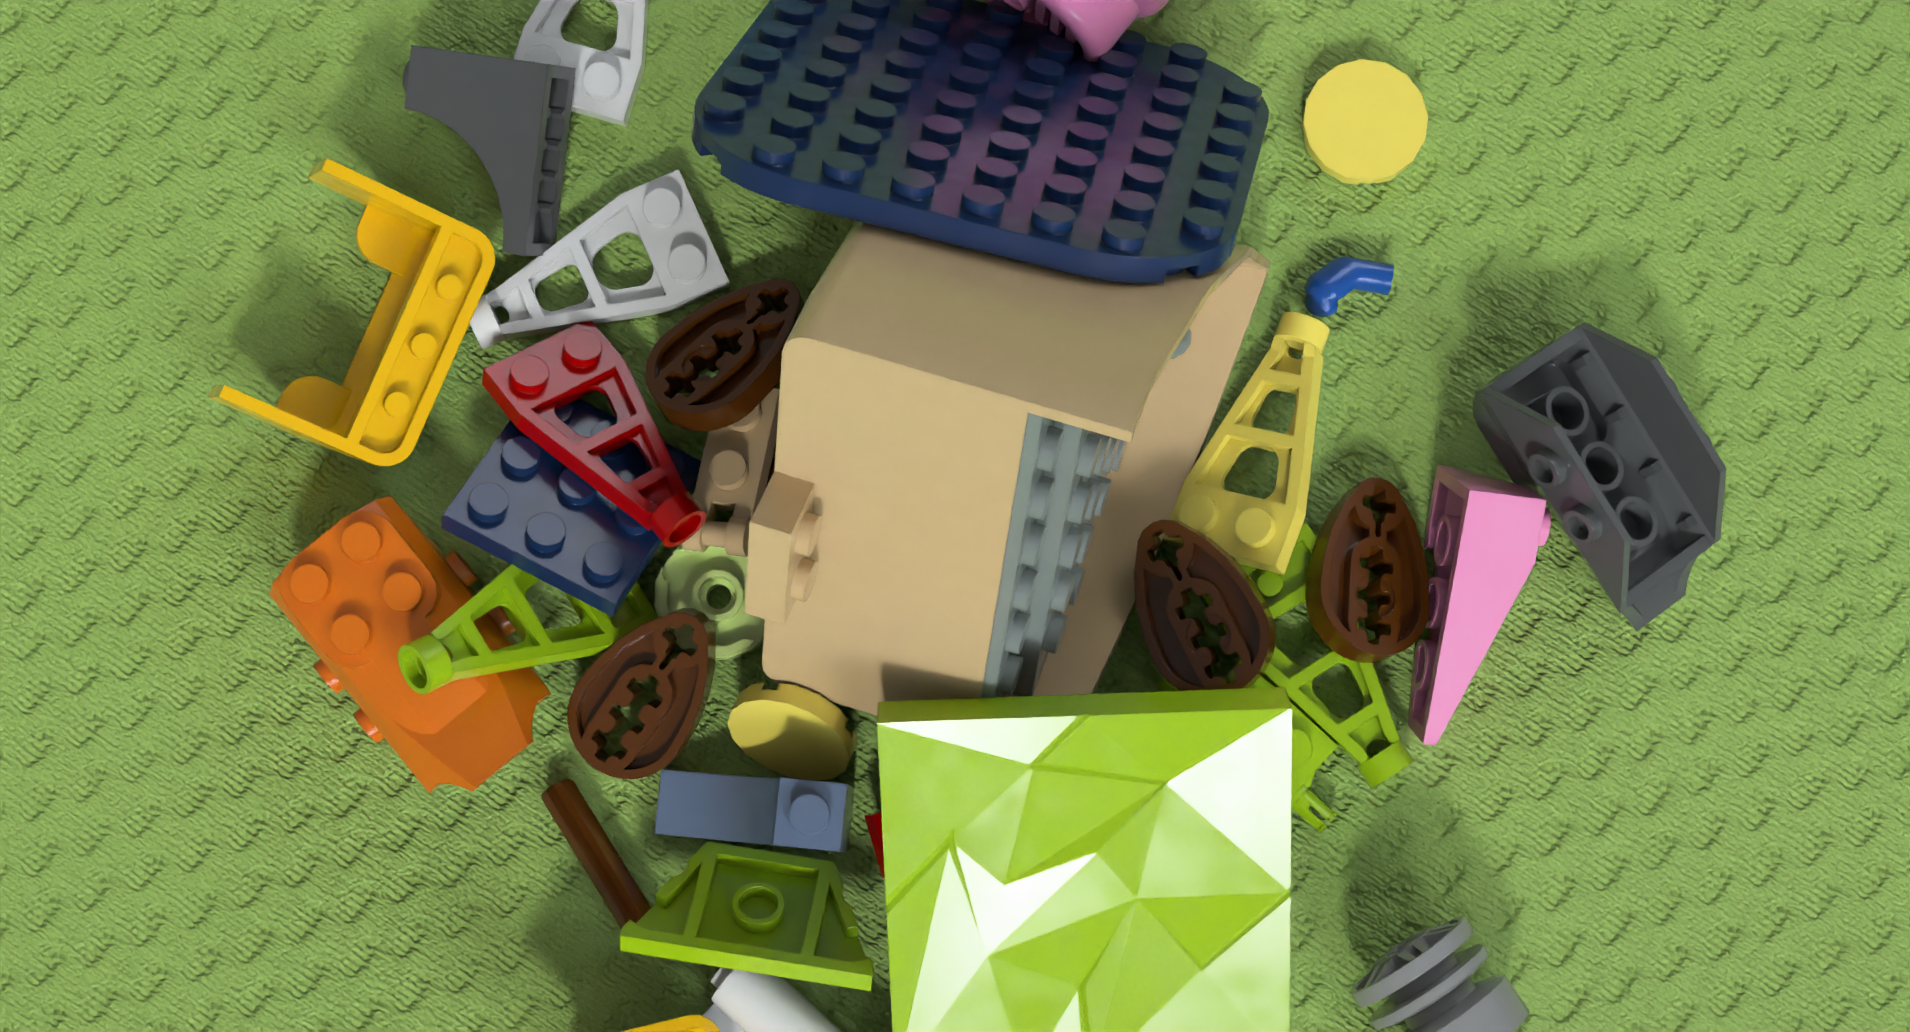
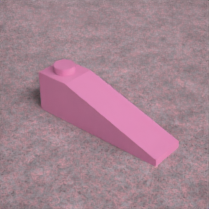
M1437 465L1424 542V548L1434 549L1435 559L1434 577L1429 580V616L1425 626L1429 628L1428 640L1420 639L1415 648L1408 726L1423 744L1435 746L1535 565L1538 546L1545 545L1551 526L1550 510L1546 507L1547 500L1531 488Z

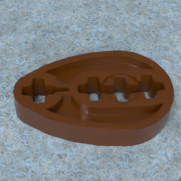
M771 279L739 288L691 313L659 339L648 357L645 377L652 397L660 412L668 421L680 428L691 431L721 429L746 417L773 390L780 380L784 344L805 305L800 291L794 283L786 279ZM772 308H776L777 310H780V311H783L784 309H786L784 312H782V313H780V314H779L778 312H776V311H773V310L770 311V312H768V311L771 310ZM728 348L735 352L739 351L735 355L729 352H724V355H721ZM704 369L711 372L719 370L718 374L712 378L705 374L698 376ZM683 389L689 393L693 392V394L686 397L684 394H677V392Z
M1370 477L1347 490L1327 515L1317 536L1310 558L1305 590L1308 615L1319 637L1337 654L1356 662H1379L1407 649L1421 636L1429 616V579L1424 550L1414 519L1399 490L1391 482L1376 477ZM1370 498L1371 508L1375 511H1380V518L1373 520L1372 510L1363 507L1364 500ZM1367 558L1368 568L1377 571L1378 577L1370 582V571L1360 567V561ZM1366 588L1367 598L1376 601L1377 607L1367 612V603L1357 598V592ZM1364 618L1366 629L1375 632V639L1369 642L1367 632L1357 627V622Z
M1159 520L1147 526L1138 539L1134 584L1136 607L1143 637L1156 668L1172 686L1180 691L1248 688L1267 669L1273 656L1276 641L1273 616L1256 585L1236 560L1216 542L1185 523ZM1163 532L1168 538H1181L1184 546L1176 551V557L1179 561L1177 563L1178 567H1174L1169 560H1157L1154 551L1162 546L1159 536ZM1191 590L1197 596L1209 595L1211 597L1212 605L1205 609L1206 617L1212 625L1224 624L1226 626L1228 634L1220 639V645L1224 653H1238L1242 663L1234 668L1236 680L1232 683L1226 675L1217 677L1213 675L1211 666L1219 661L1218 655L1212 646L1200 647L1197 642V637L1204 633V626L1197 617L1186 618L1183 614L1182 609L1190 604V598L1187 593Z
M681 608L642 624L617 640L597 658L576 684L568 704V728L576 749L592 767L615 778L639 779L660 771L675 760L684 750L700 722L710 695L715 671L716 632L712 621L703 612L694 608ZM687 624L691 625L695 629L691 640L698 646L697 650L688 648L674 656L667 663L675 650L673 646L677 640V637L670 631L671 627L680 629ZM651 676L655 677L659 681L656 693L662 697V701L654 699L639 711L638 718L645 724L644 727L634 726L624 733L620 741L621 745L627 749V752L619 750L613 755L607 754L603 750L607 740L600 732L608 733L620 725L624 715L617 709L618 705L626 707L637 700L642 689L635 683L636 679L643 682Z

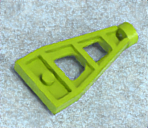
M1307 522L1301 527L1284 575L1240 564L1268 605L1273 620L1297 605L1306 602L1305 590L1308 567L1317 539ZM1209 595L1199 596L1206 608L1212 605ZM1224 624L1218 625L1224 635L1228 634ZM1275 646L1271 661L1262 676L1274 687H1286L1290 702L1356 763L1357 769L1370 789L1414 762L1398 737L1373 663L1349 660L1337 654L1329 647L1325 656L1312 664L1302 665L1291 661ZM1336 664H1344L1350 669L1363 695L1362 708L1348 718L1334 716L1312 689L1314 678ZM1374 740L1384 741L1387 747L1369 758L1366 754L1368 745Z
M511 564L429 635H424L402 645L398 651V663L407 684L415 692L424 695L454 680L602 654L617 640L642 624L658 618V615L636 581L614 617L565 593L579 616L580 623L575 626L558 629L543 628L525 598L527 590L540 579ZM502 606L522 642L498 650H490L475 626L474 621L495 607Z

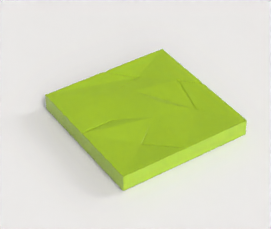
M1286 687L878 702L877 737L892 1032H1290L1292 706Z

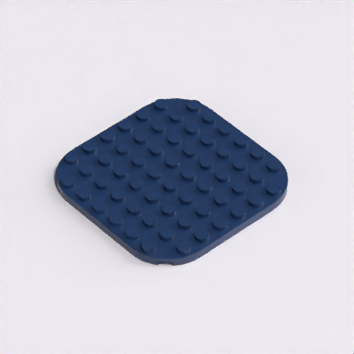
M770 0L699 93L694 107L691 137L693 145L700 156L714 155L717 157V161L721 164L720 174L750 191L777 201L1081 276L1128 283H1164L1166 275L1180 273L1187 267V271L1195 277L1205 275L1219 268L1231 256L1269 119V110L1264 98L1261 96V88L1245 81L1232 71L1207 60V52L1196 45L1175 43L1168 47L1148 42L1144 35L1127 29L1108 52L1099 56L1098 62H1090L1083 58V49L1078 41L1073 44L1065 39L1066 27L1059 35H1056L1050 30V19L1047 26L1023 21L1025 10L1019 11L1003 0H993L989 3L976 0Z

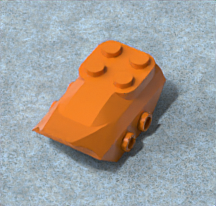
M391 496L374 500L343 517L296 555L272 583L269 595L321 658L313 664L321 678L337 694L346 689L360 708L353 713V716L362 729L376 743L385 738L428 793H431L440 784L456 785L473 792L533 742L532 722L536 705L550 695L551 692L533 666L454 680L424 695L415 692L407 684L398 663L400 647L424 635H429L477 593L471 585L479 578L455 550L446 556ZM502 606L495 607L474 621L475 626L490 650H498L517 644L511 636L515 628Z

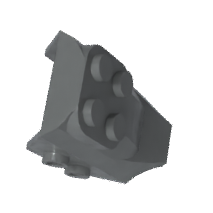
M1584 322L1528 355L1475 392L1473 416L1480 431L1512 482L1531 488L1547 500L1546 505L1619 613H1622L1636 632L1686 595L1687 580L1697 557L1721 539L1727 468L1715 451L1710 438L1702 430L1678 392L1675 382L1668 376L1657 357Z

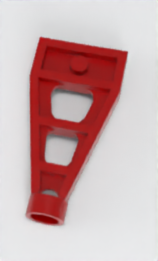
M592 321L580 322L483 369L482 385L517 429L647 530H653L666 547H674L685 542L702 527L707 514L685 489L626 361ZM596 390L607 397L616 416L617 423L591 437H585L576 433L556 416L555 410ZM633 442L638 446L648 462L651 471L630 482H625L601 460V457Z

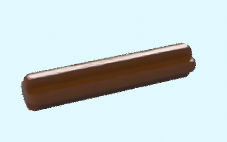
M565 778L554 783L541 794L542 801L620 928L622 929L629 920L637 923L651 909V906L574 781Z

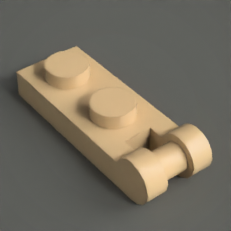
M773 388L755 409L740 421L721 429L708 431L693 498L706 512L707 517L702 527L691 538L682 543L683 549L705 552L708 546L725 548L728 555L748 556L749 522L766 489L776 444L780 389ZM717 510L734 512L728 522L715 521Z

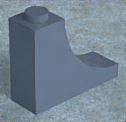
M661 769L654 834L848 852L855 788L848 784L822 781L745 777Z

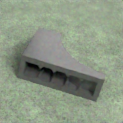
M411 45L410 60L406 64L403 73V87L406 92L404 109L418 111L443 122L457 132L480 157L492 179L500 202L503 219V252L522 256H543V253L556 243L576 68Z

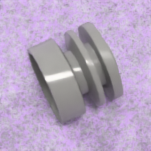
M1464 916L1454 918L1440 926L1425 928L1400 942L1382 955L1374 963L1371 971L1355 984L1349 992L1357 1005L1362 1008L1385 997L1389 998L1368 1019L1376 1030L1387 1028L1404 1020L1409 1027L1404 1032H1514L1527 1019L1530 1011L1505 975L1498 974L1476 983L1472 981L1470 975L1486 960L1489 951L1484 944H1477L1456 955L1453 953L1474 932V929Z

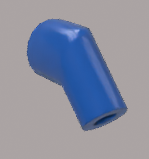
M1346 256L1337 257L1309 276L1304 287L1308 293L1304 301L1305 307L1311 314L1328 317L1337 312L1338 300L1345 297L1352 290L1388 295L1392 284L1394 265Z

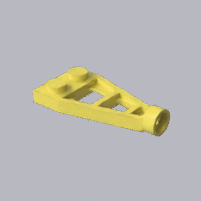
M1284 312L1282 314L1271 348L1185 478L1169 519L1183 522L1211 538L1232 556L1238 564L1281 575L1285 574L1306 516L1324 359L1322 352L1330 333V329L1326 324L1305 314L1297 312ZM1294 352L1303 355V357L1295 359L1291 355ZM1273 390L1296 395L1291 425L1285 434L1253 427V422L1266 396ZM1250 447L1276 452L1279 464L1276 487L1273 493L1265 499L1227 491L1224 487L1225 477L1239 455ZM1165 534L1162 538L1173 548L1179 549L1184 546L1181 538H1168Z

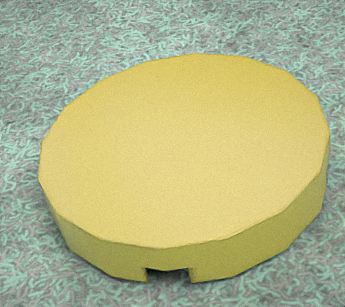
M1359 59L1339 64L1318 79L1305 101L1302 115L1303 139L1308 154L1319 168L1342 183L1359 185L1360 183L1370 184L1376 182L1378 184L1390 181L1411 165L1425 141L1428 114L1422 93L1407 74L1386 62Z
M764 683L750 685L738 694L727 724L732 739L746 755L770 770L787 777L819 781L833 779L846 771L858 740L855 730L850 733L845 728L848 719L835 704L820 694L795 684L779 683L777 690H763Z

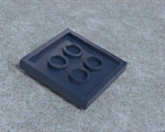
M580 398L555 410L556 416L576 433L585 437H591L617 423L615 416ZM511 420L443 513L441 526L442 529L509 564H513L517 568L611 617H614L662 543L653 530H647L517 429ZM633 442L601 457V460L625 482H630L651 471L648 462L638 446ZM664 442L685 489L693 495L701 461Z

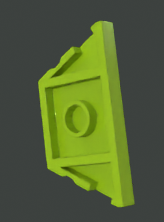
M707 841L688 860V866L685 871L671 877L656 892L655 905L637 923L629 920L620 932V951L865 991H871L874 967L871 959H866L858 938V924L851 905L843 898V883L834 861Z

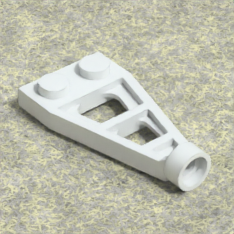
M540 0L522 30L513 59L576 68L571 111L627 127L645 70L649 0H605L612 2L618 12L617 39L613 47L607 51H600L563 39L561 33L563 23L579 0Z
M678 169L620 194L547 249L543 256L535 258L496 289L483 294L472 316L470 325L480 346L484 350L504 340L563 331L580 322L592 321L597 325L673 312L731 286ZM633 233L643 242L653 265V275L646 284L618 290L609 289L597 280L593 270L594 257L602 247L618 235ZM572 265L577 267L588 289L587 299L583 303L557 311L543 309L535 294L538 283L565 266ZM500 306L505 308L509 313L508 323L501 324L494 309Z

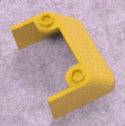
M326 158L311 168L307 178L366 205L356 227L355 238L357 247L369 262L391 272L342 385L340 386L318 376L300 377L290 382L284 388L275 407L226 385L213 386L208 398L295 436L376 466H392L405 460L412 453L492 274L495 265V253L490 240L478 229Z

